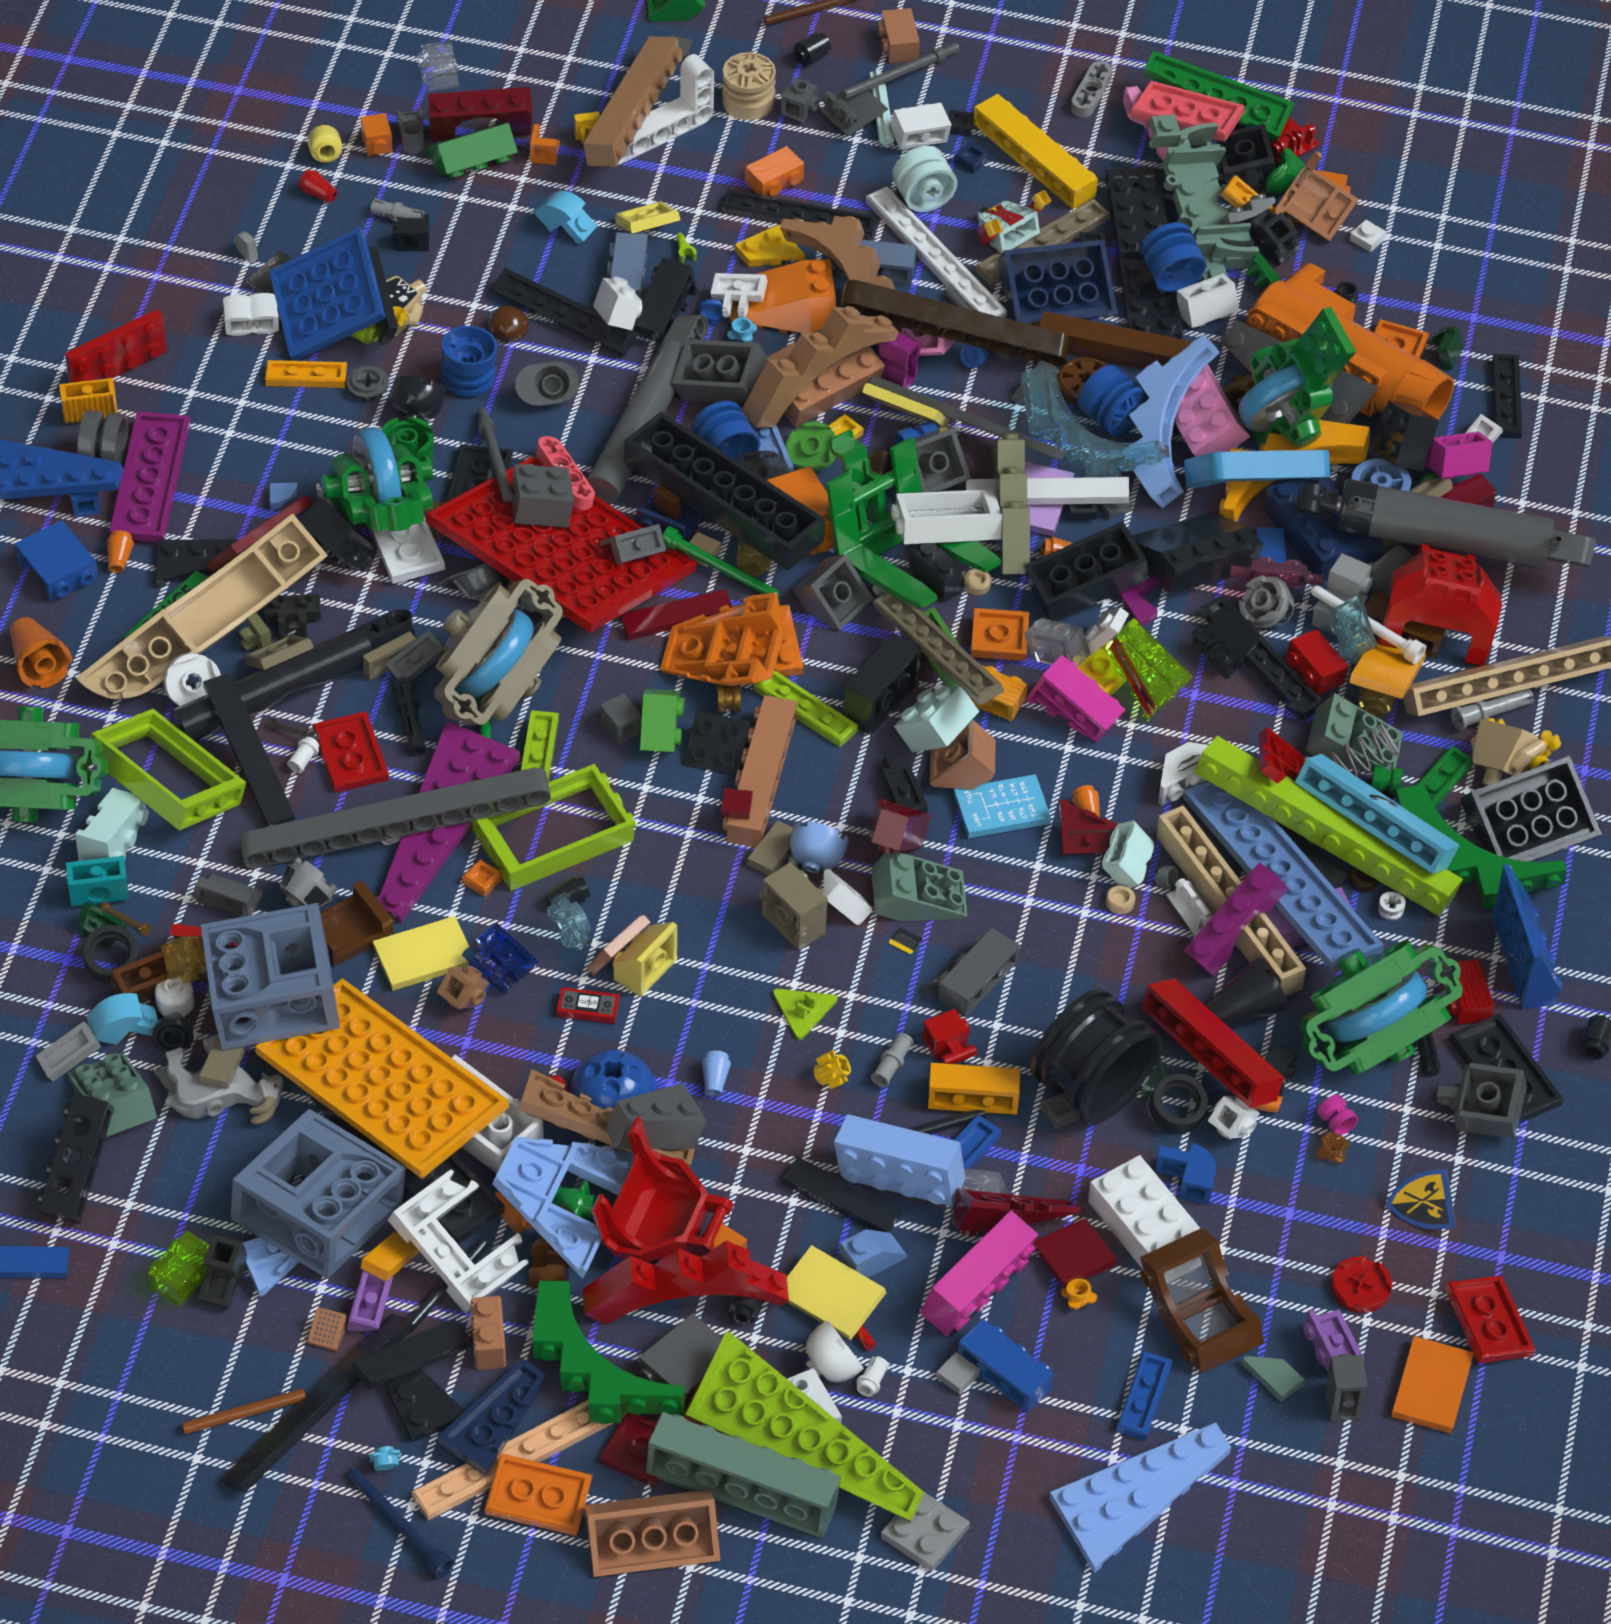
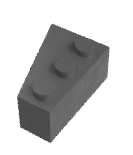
M681 1083L617 1101L605 1130L617 1149H632L627 1134L635 1118L641 1116L652 1149H695L707 1120L685 1085Z

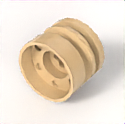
M747 52L734 55L725 62L722 79V103L729 115L742 120H758L767 116L773 110L775 104L776 70L769 58L758 53Z

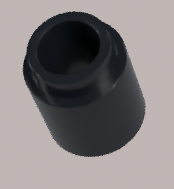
M814 33L795 44L794 57L797 62L804 66H809L828 54V51L831 50V42L824 33Z
M1604 1015L1591 1016L1587 1019L1580 1041L1581 1052L1585 1057L1600 1060L1609 1052L1611 1045V1020Z
M733 1296L728 1310L729 1314L740 1324L754 1323L759 1317L764 1300Z

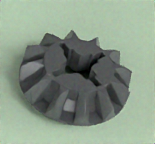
M375 366L358 367L347 377L349 394H355L357 399L365 397L367 401L370 397L379 399L380 394L387 393L389 377L381 368ZM367 379H370V387H365Z

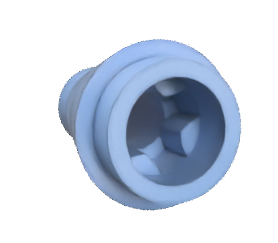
M708 1051L705 1053V1058L701 1061L705 1084L704 1093L707 1096L719 1097L722 1095L731 1062L728 1060L729 1056L725 1052Z

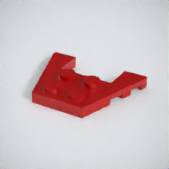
M1266 727L1259 733L1261 772L1277 784L1286 776L1296 781L1306 761L1304 756L1270 728Z

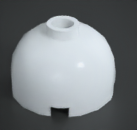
M828 1320L820 1324L810 1334L806 1342V1352L810 1360L806 1362V1365L809 1369L814 1368L818 1376L822 1374L828 1381L839 1383L855 1377L864 1369Z

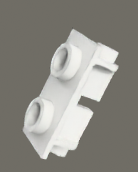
M1182 878L1175 884L1177 887L1176 891L1167 894V898L1196 936L1214 914L1192 886V883Z

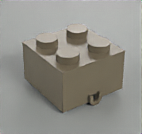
M790 862L763 879V891L759 894V898L763 900L762 915L798 950L826 934L828 898L821 888H816L809 881L804 871L798 870Z

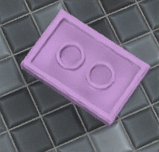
M1025 461L1027 478H1074V473ZM1065 504L1027 505L1030 508V531L1054 537Z

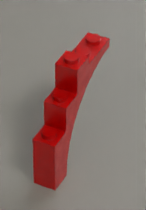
M727 1240L703 1257L677 1248L654 1265L630 1255L582 1289L584 1315L605 1324H610L623 1315L642 1307L689 1296H743L764 1300L780 1306L789 1301L786 1274L750 1260L748 1249Z

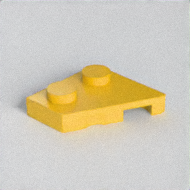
M779 225L735 244V252L748 267L782 265V260L797 259L799 261L806 259L804 252L795 243L785 240Z

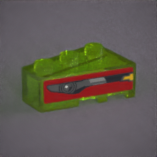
M1135 618L1124 626L1106 646V650L1121 677H1125L1130 685L1132 697L1134 700H1138L1144 710L1143 716L1146 722H1149L1176 697L1193 678Z

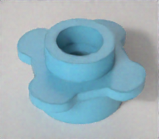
M740 317L732 322V329L728 331L727 336L731 340L751 342L753 340L752 334L757 331V326L748 318Z
M392 1446L375 1449V1453L369 1455L370 1463H373L374 1470L386 1471L397 1468L399 1466L398 1460L401 1459L400 1450H394Z

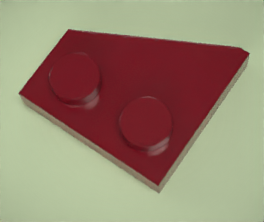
M1061 799L1059 801L1062 856L1105 854L1110 847L1112 832L1118 823L1107 818L1103 819L1094 812L1087 809L1083 810L1070 804L1069 801Z

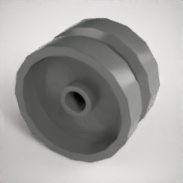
M86 410L80 423L77 454L120 462L123 467L128 445V420L126 414L109 413L105 419L102 411Z

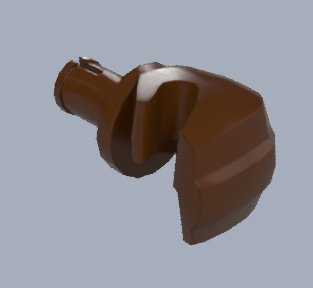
M540 1235V1239L534 1241L531 1245V1255L534 1261L528 1271L530 1288L538 1289L539 1281H569V1264Z

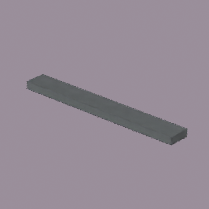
M872 375L869 384L934 408L945 416L1002 438V434L1008 433L1018 434V439L1025 440L1026 448L1048 457L1062 460L1066 452L883 378Z

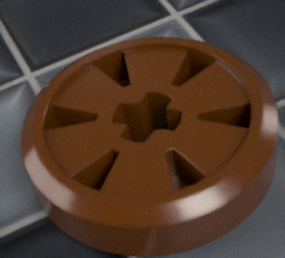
M1078 357L1068 360L1066 364L1059 368L1060 372L1056 379L1058 393L1067 402L1078 406V397L1085 385L1084 382L1096 371L1108 365L1090 357Z

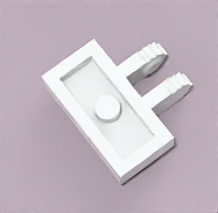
M715 273L711 297L712 299L723 301L722 314L726 318L731 317L733 301H739L738 315L739 317L746 318L749 309L748 301L763 302L768 280L766 275Z

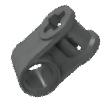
M422 108L409 112L396 110L398 133H400L402 150L408 154L422 152L425 146Z

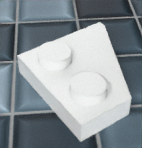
M1121 607L1103 611L1096 624H1093L1086 632L1084 637L1087 640L1082 650L1090 656L1119 633L1129 613Z

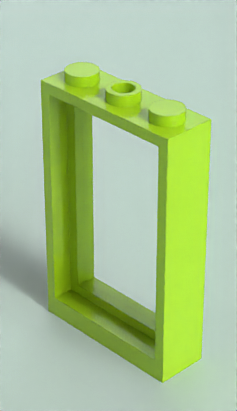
M154 709L91 733L90 738L99 740L103 746V757L109 763L108 774L179 831L241 804L246 782ZM149 736L208 783L211 788L181 800L117 748Z
M595 764L548 782L551 799L546 804L472 821V831L496 869L503 873V880L510 891L634 841L636 822L633 815L625 811L620 795L612 791L608 777L604 772L600 773ZM591 788L615 826L519 864L495 826Z

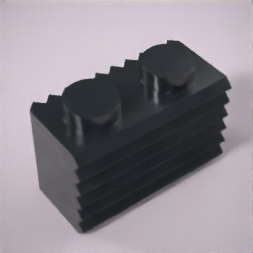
M920 543L909 550L908 570L920 573L924 578L925 586L932 590L942 602L945 603L962 592L963 568H960V565H957L953 558H949V555H946V551H942L939 545L935 543Z

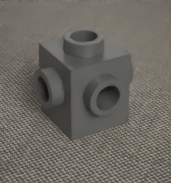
M795 78L782 92L781 115L804 123L811 112H815L819 106L818 86Z

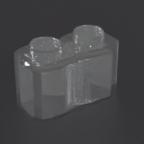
M451 41L421 45L422 53H417L419 68H424L421 70L423 85H428L429 92L459 88L458 69Z

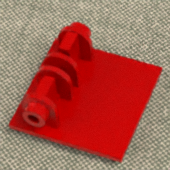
M1289 117L1279 140L1277 139L1274 142L1269 140L1274 160L1280 164L1279 155L1284 148H1289L1299 157L1320 146V143L1314 139V134L1316 133L1315 126L1305 124L1301 127Z

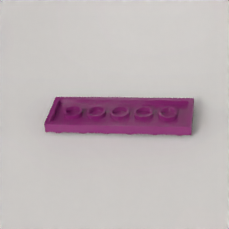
M137 411L110 526V534L113 531H125L132 535L133 541L158 543V540L166 539L191 425L189 415Z

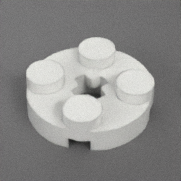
M196 653L182 654L166 666L164 671V688L170 700L177 706H181L206 695L203 681L220 676V671L216 664L206 656ZM189 674L199 677V681L195 683L196 688L194 689L190 685H186L185 681L188 679Z

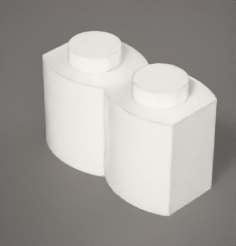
M259 293L250 297L246 295H231L223 298L227 335L242 336L252 332L267 334L279 331L275 294Z

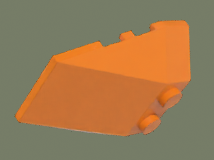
M799 260L756 273L766 275L768 280L763 302L748 301L749 309L746 318L751 320L757 326V329L763 330L764 326L779 329V333L787 334L788 331L814 333L823 328L833 307H836L831 260ZM733 301L730 324L735 319L740 318L738 315L739 301Z
M776 593L752 595L744 598V603L729 608L728 605L720 607L719 613L709 617H705L702 614L672 626L660 671L665 674L726 686L752 684L772 679L784 636L778 595Z

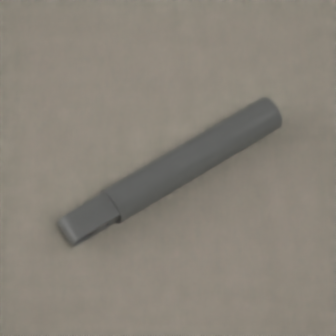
M679 315L675 318L587 478V481L595 491V496L607 504H613L618 500L634 471L633 468L624 463V440L659 412H666L676 393L671 383L686 340H704L707 336L708 321L704 315Z

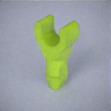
M678 233L679 262L684 264V256L686 255L691 256L693 261H696V249L690 246L682 233Z

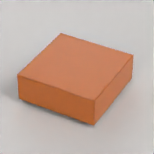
M480 859L462 877V883L486 897L503 879V873Z

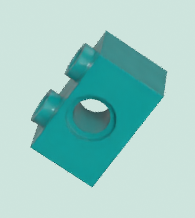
M124 856L66 862L71 907L84 905L86 902L97 904L129 900Z

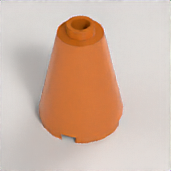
M22 617L16 620L10 628V635L17 673L20 679L27 686L32 687V685L41 688H48L60 682L68 673L69 663H72V656L68 647L34 619Z

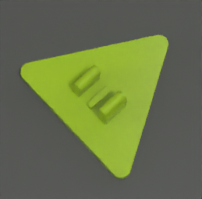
M775 989L773 991V996L798 1040H802L837 1002V996L833 994Z

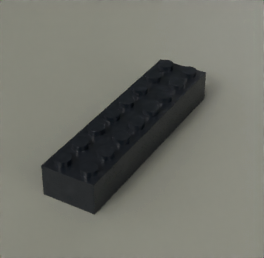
M659 412L624 440L625 464L657 485L664 486L679 496L681 501L787 571L824 541V517L664 413Z

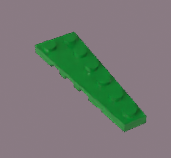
M1156 51L1152 52L1143 73L1145 76L1165 85L1244 105V114L1238 121V124L1248 128L1265 123L1269 140L1273 142L1277 139L1279 140L1295 103Z

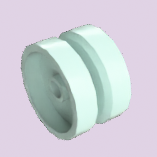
M921 146L910 150L896 162L892 170V179L908 207L916 212H928L941 207L953 197L957 189L958 180L942 152L934 146Z

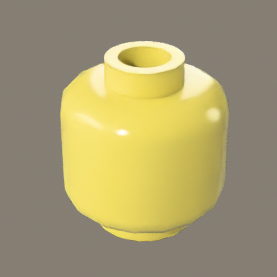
M320 125L311 130L307 142L311 156L321 163H330L339 158L342 153V142L338 131L329 125Z

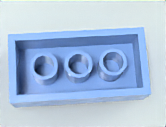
M847 1114L834 1141L840 1178L850 1183H861L873 1186L878 1190H889L906 1197H916L928 1200L934 1204H944L953 1207L957 1188H962L966 1179L961 1145L958 1141Z

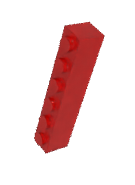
M1173 978L1147 985L1141 1009L1245 1105L1253 1108L1277 1101L1284 1077L1182 984Z

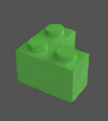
M646 689L643 693L640 750L674 752L676 745H681L682 728H677L678 717L684 715L685 698H680L679 690Z

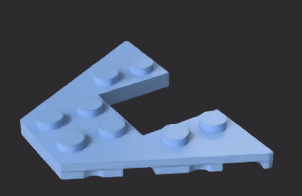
M515 1137L492 1184L580 1277L584 1278L601 1242L597 1226L551 1202L566 1171L619 1195L632 1167L633 1153L613 1150V1147L609 1145L597 1147L593 1144L572 1142L568 1146L553 1144V1140H532L526 1137Z

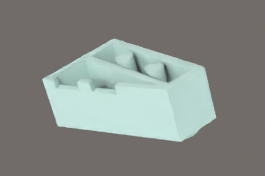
M112 788L98 805L97 810H100L96 817L90 815L87 818L86 824H89L84 831L78 829L75 833L79 861L124 856L125 859L128 848L133 847L136 842L137 831L140 826L145 825L148 819L149 812L141 799L133 793Z

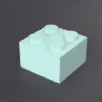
M944 686L932 691L927 689L917 696L918 701L912 707H909L901 714V719L894 727L912 753L947 747L977 715L979 710L960 686Z

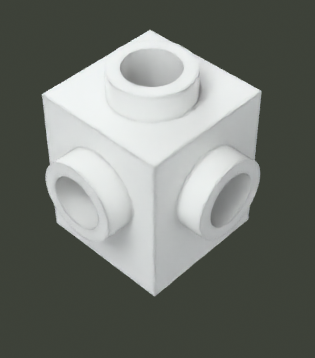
M1223 1096L1215 1105L1208 1122L1217 1128L1218 1133L1228 1139L1244 1138L1255 1129L1257 1125L1255 1120L1260 1113L1254 1108H1249L1237 1096Z

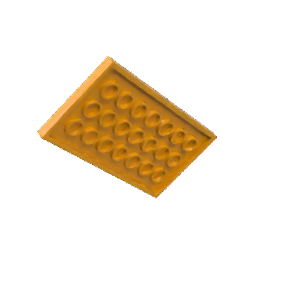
M343 978L334 984L340 1028L259 1043L255 1046L258 1056L421 1179L509 1108L508 1099Z

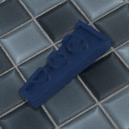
M522 1358L438 1436L439 1444L486 1477L546 1383V1374Z

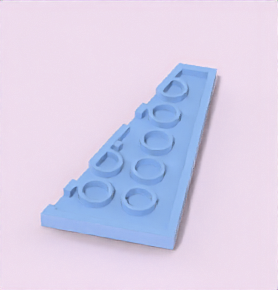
M1213 1423L1051 1491L1050 1500L1095 1574L1109 1557L1115 1556L1122 1550V1546L1133 1536L1139 1535L1166 1511L1179 1495L1183 1496L1197 1479L1205 1476L1228 1456L1231 1446L1217 1423Z

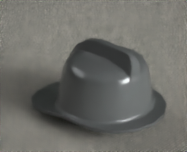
M562 361L532 364L524 367L518 373L515 379V389L518 396L530 405L557 404L565 402L575 395L578 389L579 378L576 371L569 364Z
M487 563L475 569L450 576L438 583L440 586L455 583L467 597L479 600L483 599L496 584L502 585L498 571Z

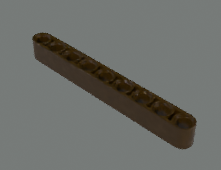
M848 280L844 284L841 308L853 307L859 311L860 315L872 317L881 315L888 318L892 322L891 325L1034 362L1044 361L1055 367H1060L1067 362L1070 338L1064 333L859 280Z

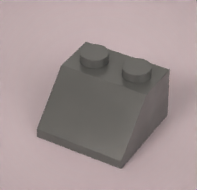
M846 554L826 558L792 589L806 612L836 631L841 630L874 599Z

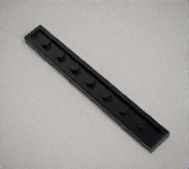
M391 1313L380 1324L378 1330L373 1331L221 1478L226 1487L246 1493L361 1381L352 1369L353 1361L402 1341L415 1327L411 1319Z

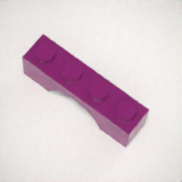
M1259 862L1184 951L1192 960L1214 977L1232 956L1234 944L1246 925L1260 913L1270 911L1289 888L1277 875Z

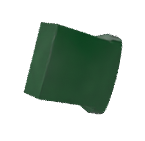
M1455 326L1440 329L1431 340L1439 346L1437 350L1443 369H1453L1463 350L1461 336L1458 328Z
M84 903L78 923V934L80 936L88 937L93 930L106 925H116L126 929L124 921L105 912L94 903ZM115 940L103 941L100 945L109 949Z

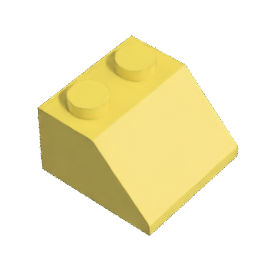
M669 922L649 925L634 938L631 945L624 952H619L614 958V980L642 997L677 960V924Z

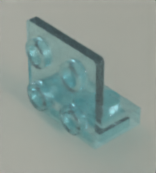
M1358 596L1329 610L1332 619L1330 626L1339 642L1337 646L1338 652L1344 660H1348L1355 666L1364 653L1377 647L1363 600Z

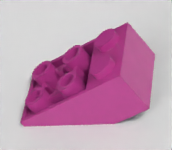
M1479 431L1434 437L1425 466L1443 479H1453L1454 476L1460 475L1475 476L1481 472H1488L1492 441Z

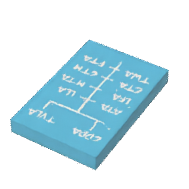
M1036 774L984 783L975 789H954L953 795L968 839L1051 823V816Z

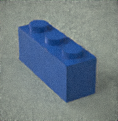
M982 1319L959 1341L958 1353L980 1369L979 1376L1026 1413L1052 1390L1054 1373H1052L1048 1365L1042 1361L1038 1362L1028 1354L1021 1344L1011 1341L998 1326L991 1325L985 1319Z

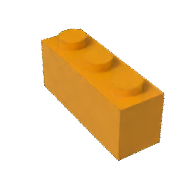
M931 1063L928 1109L953 1111L985 1110V1113L1017 1115L1020 1069Z

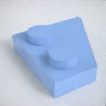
M260 1237L243 1243L247 1250L246 1268L259 1297L264 1296L299 1263V1261Z

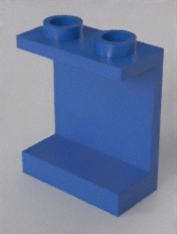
M63 520L14 543L17 562L22 568L30 565L46 585L47 598L50 602L65 597L69 593L98 579L96 560Z

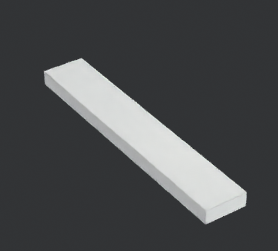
M1129 477L1027 478V505L1129 503ZM996 479L966 480V490L993 489L998 502Z

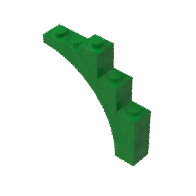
M1424 784L1396 789L1395 802L1460 845L1447 870L1463 879L1460 885L1467 884L1473 880L1476 881L1483 909H1494L1502 869L1505 864L1511 866L1527 893L1542 888L1554 889L1565 884L1567 869L1564 860L1531 862L1495 855L1475 846L1452 829L1432 804Z
M539 1281L532 1338L534 1359L546 1361L561 1360L560 1377L562 1390L572 1392L589 1391L588 1408L590 1422L601 1424L621 1423L622 1413L640 1415L643 1413L662 1414V1412L670 1415H685L684 1386L657 1383L643 1379L613 1365L592 1347L576 1323L572 1310L570 1282Z

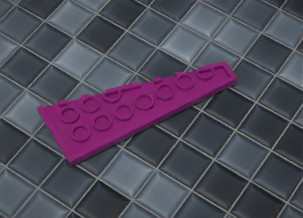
M447 721L419 793L510 773L520 759V753L518 750ZM472 821L402 836L378 899L393 920L400 923L404 921L470 829Z

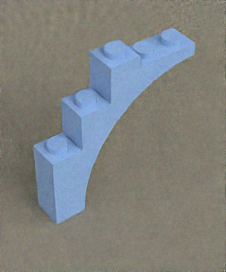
M1205 335L1194 340L1190 346L1172 357L1164 366L1156 360L1136 376L1150 399L1140 404L1136 410L1129 414L1143 437L1131 444L1122 454L1150 497L1162 508L1184 492L1175 475L1171 457V437L1177 411L1191 383L1202 369L1220 353Z

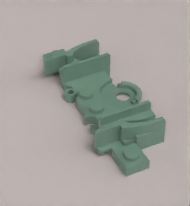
M1175 115L1151 116L1149 125L1153 137L1149 141L1150 148L1167 147L1166 157L1162 164L1167 176L1163 182V187L1168 191L1175 189L1173 199L1179 215L1177 223H1184L1190 227L1197 246L1200 248L1207 264L1206 272L1201 277L1200 282L1223 273L1228 277L1226 270L1250 268L1254 262L1253 259L1256 258L1255 255L1259 252L1258 247H1248L1251 242L1249 235L1251 224L1221 225L1220 219L1228 213V210L1235 207L1231 205L1225 208L1217 202V198L1222 197L1220 194L1226 187V184L1219 186V175L1216 169L1226 149L1225 147H1220V144L1212 145L1211 143L1218 129V124L1216 122L1204 123L1180 131ZM1190 145H1205V146H1202V147H1199V148H1195V149H1191V146H1190Z

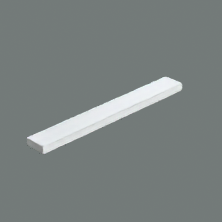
M887 186L866 196V203L905 244L916 245V255L947 288L952 287L970 309L1003 318L1006 317L1007 310Z

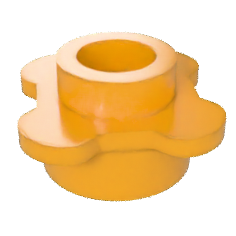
M1074 1279L1067 1284L1065 1289L1061 1290V1295L1067 1298L1069 1301L1068 1306L1071 1309H1079L1087 1303L1093 1304L1097 1300V1295L1091 1292L1090 1283L1084 1279Z

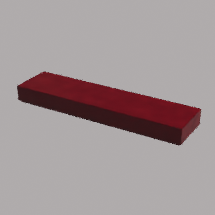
M723 589L625 612L620 615V621L628 640L669 631L672 629V626L702 614L705 617H709L719 613L720 607L728 605L729 608H732L733 606L726 590Z

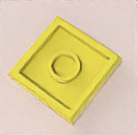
M662 201L614 215L616 224L630 233H636L680 220L679 212Z

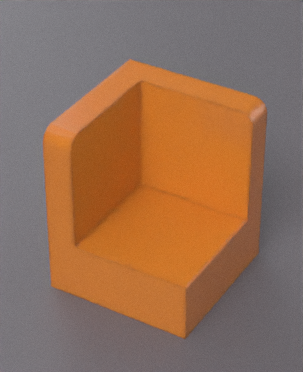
M534 124L530 142V162L556 165L560 141L557 139L540 138V124Z

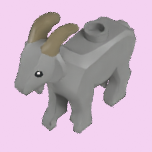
M218 1035L203 1040V1046L208 1055ZM182 1048L166 1052L167 1066L163 1069H154L155 1076L162 1083L163 1087L172 1093L166 1098L165 1105L173 1107L185 1117L195 1119L207 1115L216 1116L222 1113L225 1108L236 1103H247L254 1106L249 1110L250 1113L260 1114L252 1117L251 1123L256 1125L266 1123L272 1118L277 1109L284 1085L283 1078L279 1074L267 1076L261 1073V1080L256 1083L240 1066H238L228 1089L200 1083L199 1075L201 1070L192 1075L182 1068L184 1061Z

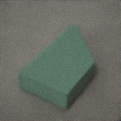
M1245 1356L1242 1359V1365L1280 1402L1304 1385V1379L1284 1359Z

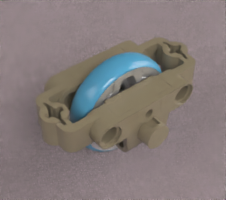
M529 579L512 582L507 589L500 584H496L488 591L477 608L469 610L467 614H464L460 609H456L444 621L442 628L451 636L444 644L443 649L445 652L436 665V669L444 677L435 689V697L443 705L444 715L449 720H461L468 726L485 724L492 716L500 722L510 714L522 696L527 699L539 688L542 680L537 675L561 641V636L553 629L561 619L563 610L555 601L554 592L549 586L536 585ZM520 596L521 604L525 610L529 612L538 611L543 615V618L535 626H533L531 619L525 613L515 609ZM485 694L479 703V708L477 709V703L475 698H478L481 695Z

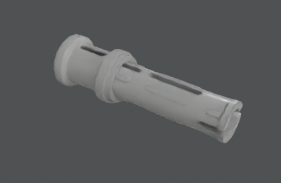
M1525 689L1491 700L1473 702L1471 705L1464 707H1453L1451 709L1452 722L1457 730H1465L1469 725L1479 724L1480 719L1487 720L1489 717L1533 704L1534 698L1527 699V697L1533 696V693L1530 689Z

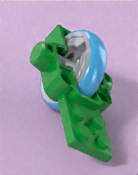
M1332 307L1322 309L1300 338L1265 347L1251 356L1250 364L1255 386L1240 401L1238 413L1244 426L1252 433L1258 448H1260L1261 443H1266L1269 433L1283 435L1298 448L1312 444L1321 436L1318 420L1333 402L1331 390L1333 380L1356 353Z

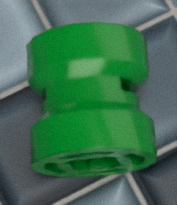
M1375 764L1371 787L1379 792L1388 790L1390 795L1396 796V789L1401 788L1403 768L1394 767L1390 771L1383 765Z

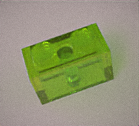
M186 1230L179 1239L176 1238L172 1241L165 1255L160 1260L154 1261L148 1271L150 1290L180 1307L205 1279L208 1269L203 1262L210 1244Z

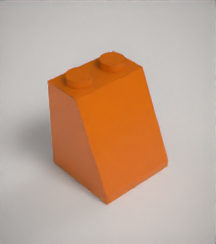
M809 466L768 479V482L825 518L824 541L809 554L814 555L832 549L835 542L832 522L828 517L827 506H829L828 495L812 467Z

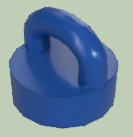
M708 299L700 303L699 315H704L707 318L708 325H717L724 320L725 317L722 314L723 302Z
M968 344L963 345L960 350V360L968 368L981 367L989 357V352L986 349Z

